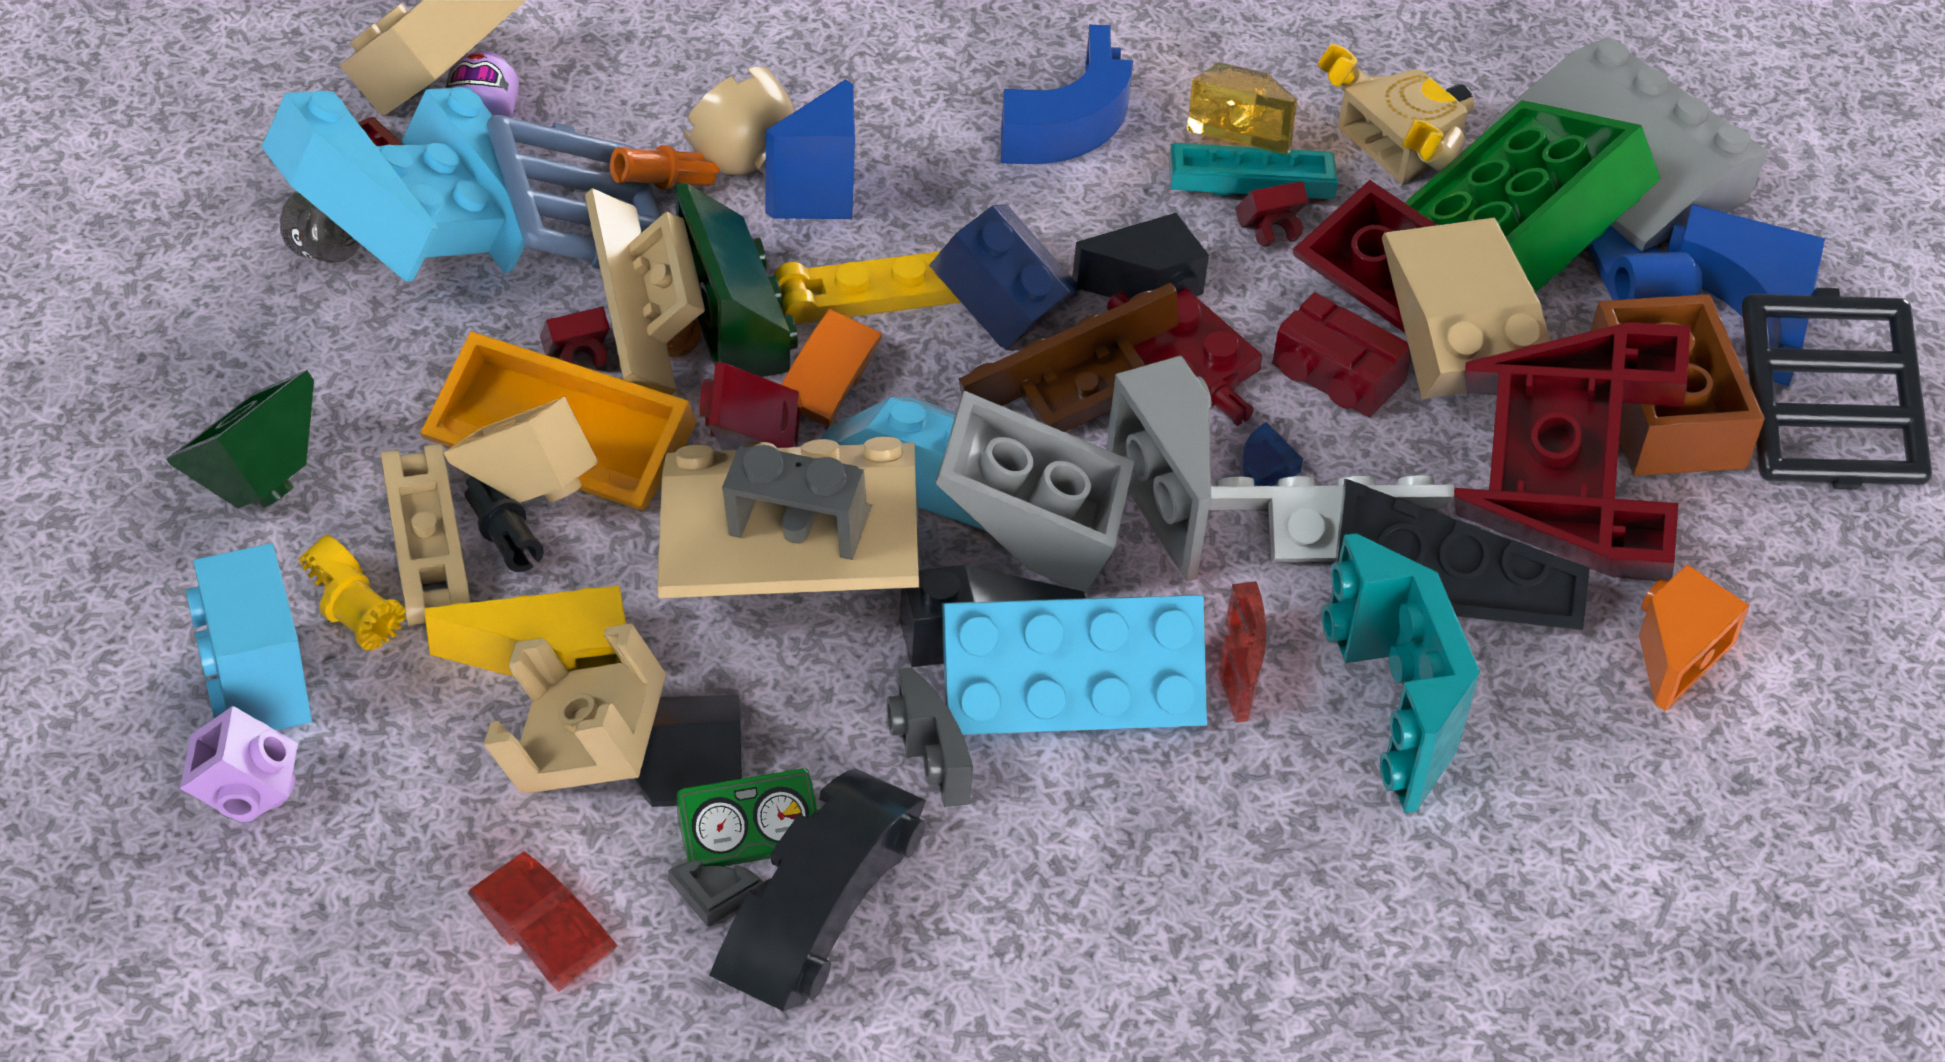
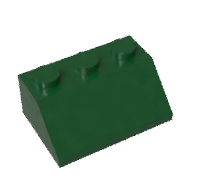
M688 183L675 184L676 216L683 218L685 221L705 311L696 319L714 367L715 362L726 363L760 377L789 372L790 350L798 348L797 329L792 315H783L781 311L782 296L776 276H767L766 256L761 239L759 237H751L742 215Z

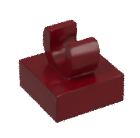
M1301 181L1252 190L1236 206L1235 210L1242 228L1257 225L1255 230L1256 240L1261 246L1266 247L1275 241L1272 224H1278L1283 227L1286 237L1290 242L1296 241L1302 235V222L1296 214L1309 203L1304 183Z
M604 307L547 319L540 334L545 354L547 356L561 354L560 360L575 364L572 355L577 352H585L591 356L596 370L603 369L607 361V353L602 344L610 330Z

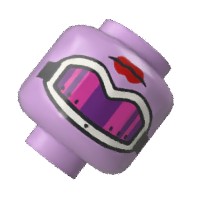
M475 51L464 55L451 67L445 89L455 87L471 88L482 99L484 106L492 116L513 117L519 92V77L513 67L503 57L491 51Z

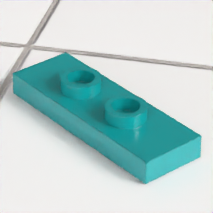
M1171 143L1169 170L1171 190L1212 192L1220 196H1231L1236 193L1249 194L1252 190L1303 181L1308 198L1336 199L1338 179L1335 157L1332 152Z

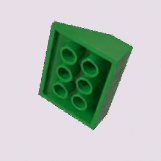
M1521 100L1404 203L1437 225L1495 218L1536 293L1556 274L1563 271L1568 266V263L1592 241L1602 236L1605 229L1627 209L1637 204L1641 197L1661 178L1642 125Z

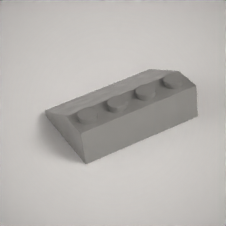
M1609 37L1571 52L1488 122L1485 131H1487L1521 100L1642 125L1661 180L1648 190L1637 204L1627 209L1611 224L1615 230L1642 252L1669 240L1675 224L1686 226L1692 204L1727 213L1747 202L1768 154V150L1752 140L1745 130L1728 123L1710 110L1704 101L1690 96L1669 81L1663 72L1651 68L1631 54L1625 45Z

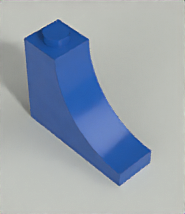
M1692 204L1686 226L1674 225L1667 252L1684 251L1689 253L1693 261L1701 269V289L1719 298L1742 316L1741 303L1749 294L1811 295L1816 287L1825 238ZM1767 317L1770 348L1803 349L1809 319ZM1773 371L1774 383L1789 386L1794 372Z

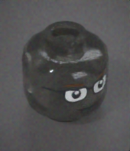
M298 191L293 192L283 204L279 218L280 234L285 245L295 255L325 263H337L346 261L355 255L361 247L358 241Z

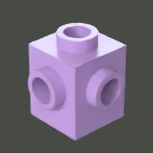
M232 706L190 735L179 789L214 807L229 818L239 822H251L269 809L281 806L290 796L296 781L293 768L298 743L272 729L266 723Z

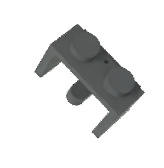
M739 445L722 486L728 533L730 536L742 537L756 500L787 506L782 518L783 535L787 541L792 543L802 542L808 537L817 512L836 515L840 558L853 560L873 505L868 504L866 501L864 469H859L858 466L843 464L831 457L812 458L781 452L769 445L752 447Z

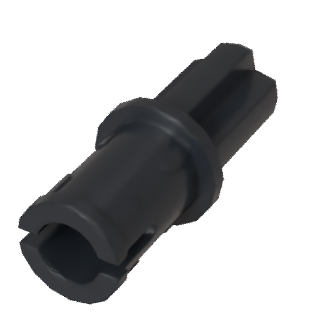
M469 476L466 480L468 488L464 496L479 518L478 530L484 539L494 542L509 570L525 572L532 569L534 566L524 553V549L527 548L538 563L543 557L544 550L540 541L535 538L525 522V509L518 501L510 499L489 485Z

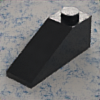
M968 565L919 570V587L901 588L899 620L911 668L944 664L942 603L1086 598L1085 593L1076 589Z

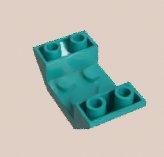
M1357 533L1344 535L1339 561L1331 566L1332 594L1330 603L1322 608L1324 634L1329 642L1337 641L1345 663L1389 657L1390 671L1394 681L1398 684L1404 683L1398 709L1392 711L1390 715L1391 737L1387 752H1382L1380 756V773L1386 790L1396 791L1404 813L1418 811L1459 749L1480 670L1438 572Z

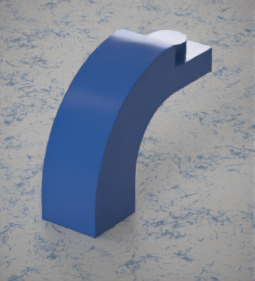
M1089 24L1085 74L1072 84L1051 90L1004 89L1001 120V163L1046 164L1069 160L1100 147L1117 132L1128 110L1133 60H1121V48L1111 47V25Z

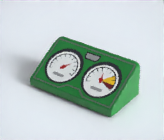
M805 768L684 788L677 792V820L687 861L702 860V865L725 867L770 859L771 852L796 817L801 814L810 818L817 811L809 770Z

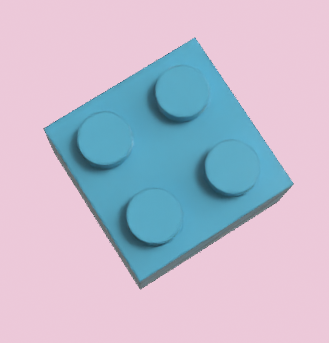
M273 543L194 559L198 586L185 590L193 627L207 626L206 630L194 632L205 677L218 675V678L206 680L213 718L234 706L253 718L266 723L274 730L311 723L312 719L298 638Z

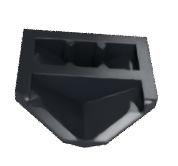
M739 695L660 697L640 775L638 778H634L644 792V799L651 807L677 806V792L684 788L742 779Z

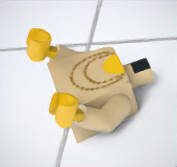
M1336 43L1330 44L1318 61L1317 66L1320 70L1328 73V79L1332 85L1344 91L1338 128L1402 185L1409 183L1431 167L1440 172L1461 153L1465 145L1463 131L1466 118L1474 109L1473 95L1467 86L1456 84L1444 89L1424 71L1417 69L1390 76H1370L1355 66L1357 59L1349 50Z

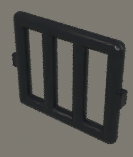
M1816 288L1811 295L1749 294L1742 300L1741 308L1749 384L1765 418L1756 442L1758 470L1764 480L1832 483L1834 489L1857 490L1862 486V483L1921 485L1931 479L1932 466L1913 314L1909 301L1904 298L1840 296L1839 288ZM1767 317L1889 321L1892 351L1770 348ZM1773 371L1895 375L1899 406L1778 403L1775 399ZM1779 426L1902 429L1906 461L1782 458Z

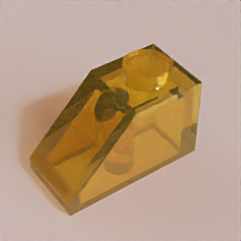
M1218 62L1192 79L1187 131L1288 154L1292 149L1297 99L1269 73Z

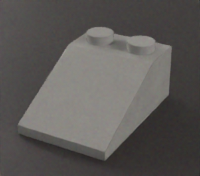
M1177 356L1115 375L1106 450L1134 461L1128 492L1187 582L1198 578L1211 499L1209 415L1211 396L1203 378L1196 377L1183 357Z
M964 391L959 400L935 484L1028 570L1087 593L1115 549L1134 461Z

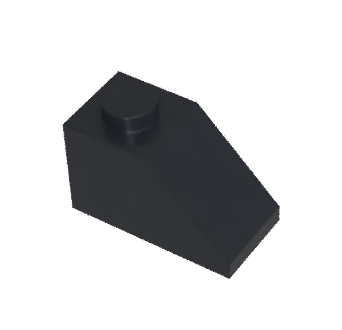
M1173 213L1077 241L1072 278L1082 290L1110 298L1114 294L1118 297V292L1123 291L1131 299L1141 292L1153 291L1168 283L1173 284L1177 293L1187 288L1192 294L1199 296L1204 293L1209 254L1177 213Z

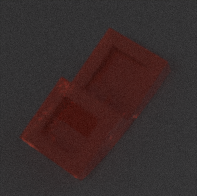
M1257 581L1232 584L1225 622L1230 635H1225L1218 675L1235 723L1249 720L1256 699L1265 654L1266 619Z
M525 851L468 891V895L500 936L510 946L518 942L540 972L558 992L612 954L618 946L586 907L550 871Z

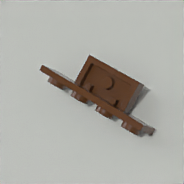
M1168 283L1153 291L1141 292L1131 298L1129 302L1100 315L1088 316L1082 319L1076 326L1047 339H1037L1029 343L1023 350L994 363H984L976 367L970 374L959 378L961 396L964 391H967L1000 406L1022 397L1037 421L1062 432L1071 430L1111 411L1115 375L1145 366L1133 346L1179 326L1177 290L1172 283Z

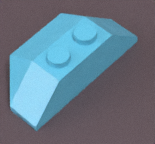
M890 397L829 427L820 438L833 440L839 445H862L867 440L876 437H894L902 443L915 442L918 508L985 530L935 484L956 412L913 397Z

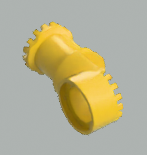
M325 534L298 558L299 564L302 565L306 562L302 566L303 571H306L308 568L311 569L307 576L310 579L314 575L318 578L314 582L316 586L321 583L325 584L323 587L325 588L324 594L319 602L320 613L330 622L340 621L354 632L356 642L365 651H373L376 647L378 649L382 647V641L385 643L390 641L387 637L388 635H391L393 638L398 635L394 630H401L402 625L399 623L406 619L404 615L406 613L405 608L395 599H383L370 588L369 579L364 575L359 563L339 541Z

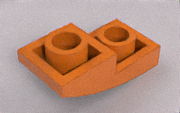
M831 309L828 310L803 346L781 384L799 391L802 400L801 415L826 426H831L852 385L858 384L882 339L881 332Z

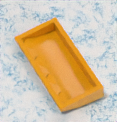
M470 331L420 434L423 439L438 444L442 443V445L451 448L479 428L565 396L599 462L578 477L582 485L578 490L644 511L662 483L666 453L676 452L679 448L686 445L696 425V419L688 400Z

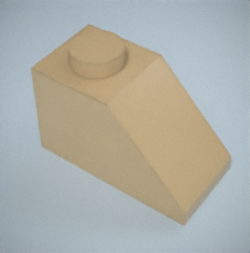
M565 396L479 428L443 452L449 464L519 503L545 495L549 503L562 499L578 490L582 486L578 477L599 463Z

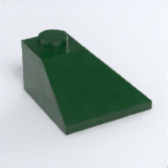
M305 370L255 391L166 459L167 462L236 508H241L257 501L262 508L273 504L292 490L294 486L289 481V478L307 464L314 388L313 377L308 370Z

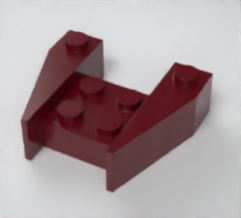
M1626 322L1466 362L1465 378L1467 393L1497 395L1489 490L1455 488L1454 502L1456 515L1589 567L1607 576L1651 581L1664 579L1668 582L1671 580L1675 563L1679 503L1615 499L1622 403L1684 407L1691 326Z

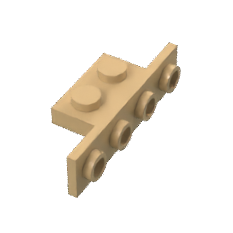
M592 188L585 194L623 379L672 395L677 390L666 343L705 311L685 221L683 218L666 211L641 232L636 207Z

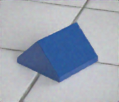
M846 79L766 130L765 213L773 219H852L855 156L854 86Z

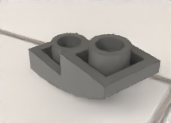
M913 668L899 669L897 696L887 697V719L891 736L902 735L907 758L923 756L927 784H939L944 807L969 805L973 764L967 744L956 720L939 694Z

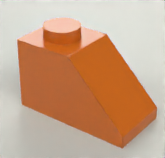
M1688 564L1668 582L1664 579L1658 580L1650 588L1641 604V610L1646 612L1639 633L1640 643L1654 703L1664 711L1736 643L1750 606Z

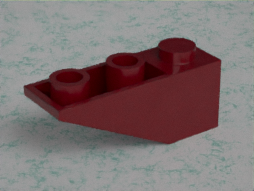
M715 362L714 380L703 379L700 417H705V426L710 427L711 437L716 438L721 449L737 450L739 445L742 446L752 442H767L775 445L776 448L798 447L802 409L799 391L732 365Z

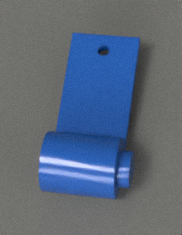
M1611 225L1605 229L1602 236L1587 246L1612 300L1698 295L1701 291V269L1693 261L1689 253L1684 251L1659 253L1657 247L1653 246L1642 252Z

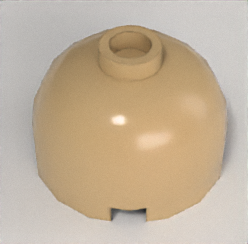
M755 66L748 68L747 70L753 77L740 83L733 76L721 81L704 95L691 110L687 118L693 125V129L691 132L684 130V138L696 153H701L706 161L714 162L719 167L720 172L726 175H747L757 170L761 173H766V130L795 112L794 104L787 91L768 67Z

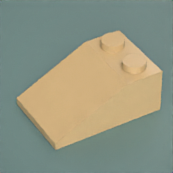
M422 0L409 11L400 3L349 43L356 52L339 66L380 114L386 115L436 81L526 0Z
M1495 218L1400 230L1383 234L1382 241L1422 399L1467 393L1465 364L1468 361L1550 341L1540 301Z

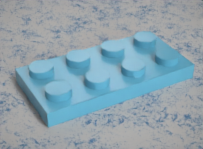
M1203 595L942 603L945 704L951 711L962 734L1207 725Z

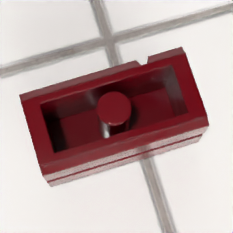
M1314 292L1300 305L1298 311L1295 310L1281 323L1277 332L1272 364L1279 367L1289 379L1304 381L1326 393L1339 407L1345 409L1353 408L1363 415L1371 417L1407 380L1411 354L1407 341Z

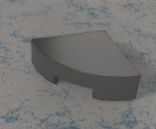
M702 860L685 862L668 870V879L671 885L707 927L739 909L747 893L755 895L764 883L756 874L745 867L736 865L732 869L723 866L702 865Z

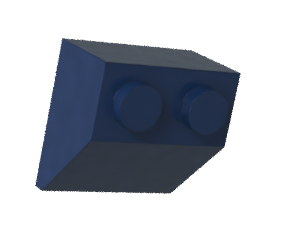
M1007 204L992 205L955 233L929 264L930 268L989 335L1005 350L1012 347L1082 290Z

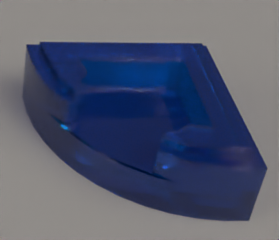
M1265 422L1250 434L1245 443L1242 457L1243 477L1253 478L1254 486H1274L1278 484L1279 479L1301 473L1303 458Z

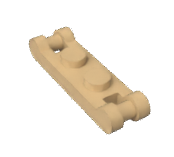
M442 443L423 446L424 452L400 455L399 449L380 452L408 626L426 624L424 608L447 606L454 603H471ZM447 582V588L424 592L422 590V585Z

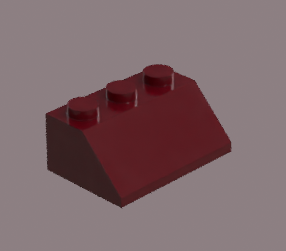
M1369 180L1293 248V256L1405 333L1382 236L1386 232L1437 226V224Z

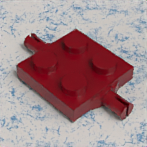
M1185 288L1177 293L1179 326L1133 346L1145 366L1182 356L1194 375L1203 378L1206 382L1211 396V407L1215 405L1236 426L1242 424V420L1246 422L1251 418L1254 408L1234 390L1239 383L1261 370L1262 354ZM1123 291L1118 292V297L1114 294L1107 303V310L1109 311L1129 302L1130 298Z

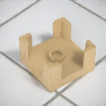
M632 623L605 628L604 637L622 662L617 664L568 671L546 640L539 638L515 643L509 668L532 700L523 733L519 742L513 734L506 731L499 720L492 721L483 745L518 791L534 793L639 777L666 673Z

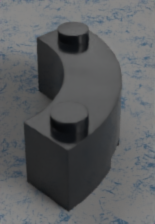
M856 768L834 778L820 791L819 800L825 802L821 809L815 811L810 818L799 814L771 852V863L778 868L772 878L766 880L755 895L747 893L722 943L709 976L781 1011L802 1005L808 999H815L824 987L830 972L831 962L827 958L855 909L873 885L889 869L899 864L904 857L910 858L919 846L926 825L925 821L920 819L927 800Z

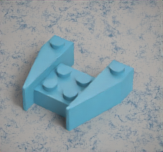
M471 88L426 89L401 142L404 145L375 146L334 91L319 90L315 92H291L284 94L261 146L290 186L404 281H414L426 257L489 253L502 271L507 273L514 269L526 246L488 134L487 122L492 117V114L484 106L482 99Z

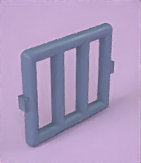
M494 115L489 118L487 122L488 134L523 241L530 249L591 261L593 268L600 269L594 238L544 228L540 217L541 215L591 226L587 203L531 190L528 178L587 192L593 188L611 197L632 201L637 209L641 232L662 215L650 183H616L610 173L519 153L516 142L605 163H610L611 155L615 148L627 147L628 149H636L635 147L575 132L574 127L555 122L549 127L502 115Z

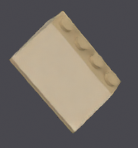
M876 437L867 440L862 445H839L833 440L818 439L808 441L801 447L776 448L781 452L812 458L831 457L843 464L858 466L859 469H864L866 501L868 504L873 505L853 560L840 558L836 515L817 512L808 537L802 542L792 543L787 541L783 535L782 518L787 506L760 500L755 501L742 537L730 536L728 533L722 486L737 450L713 451L707 445H688L679 448L676 452L666 453L661 483L658 598L919 587L915 442L902 443L894 437ZM752 442L742 445L746 447L769 445L776 448L775 445L767 442Z

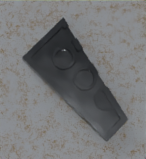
M1344 479L1335 562L1339 561L1344 535L1357 533L1438 572L1457 617L1583 630L1589 567L1502 537L1464 521L1442 515L1404 499L1382 493L1352 480Z

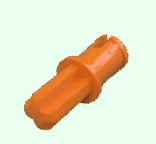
M660 145L656 150L628 149L627 147L615 148L610 159V173L616 183H654L658 189L669 190L674 184L688 183L694 186H711L715 183L716 174L720 172L719 167L714 162L706 161L701 153L679 152L670 145Z

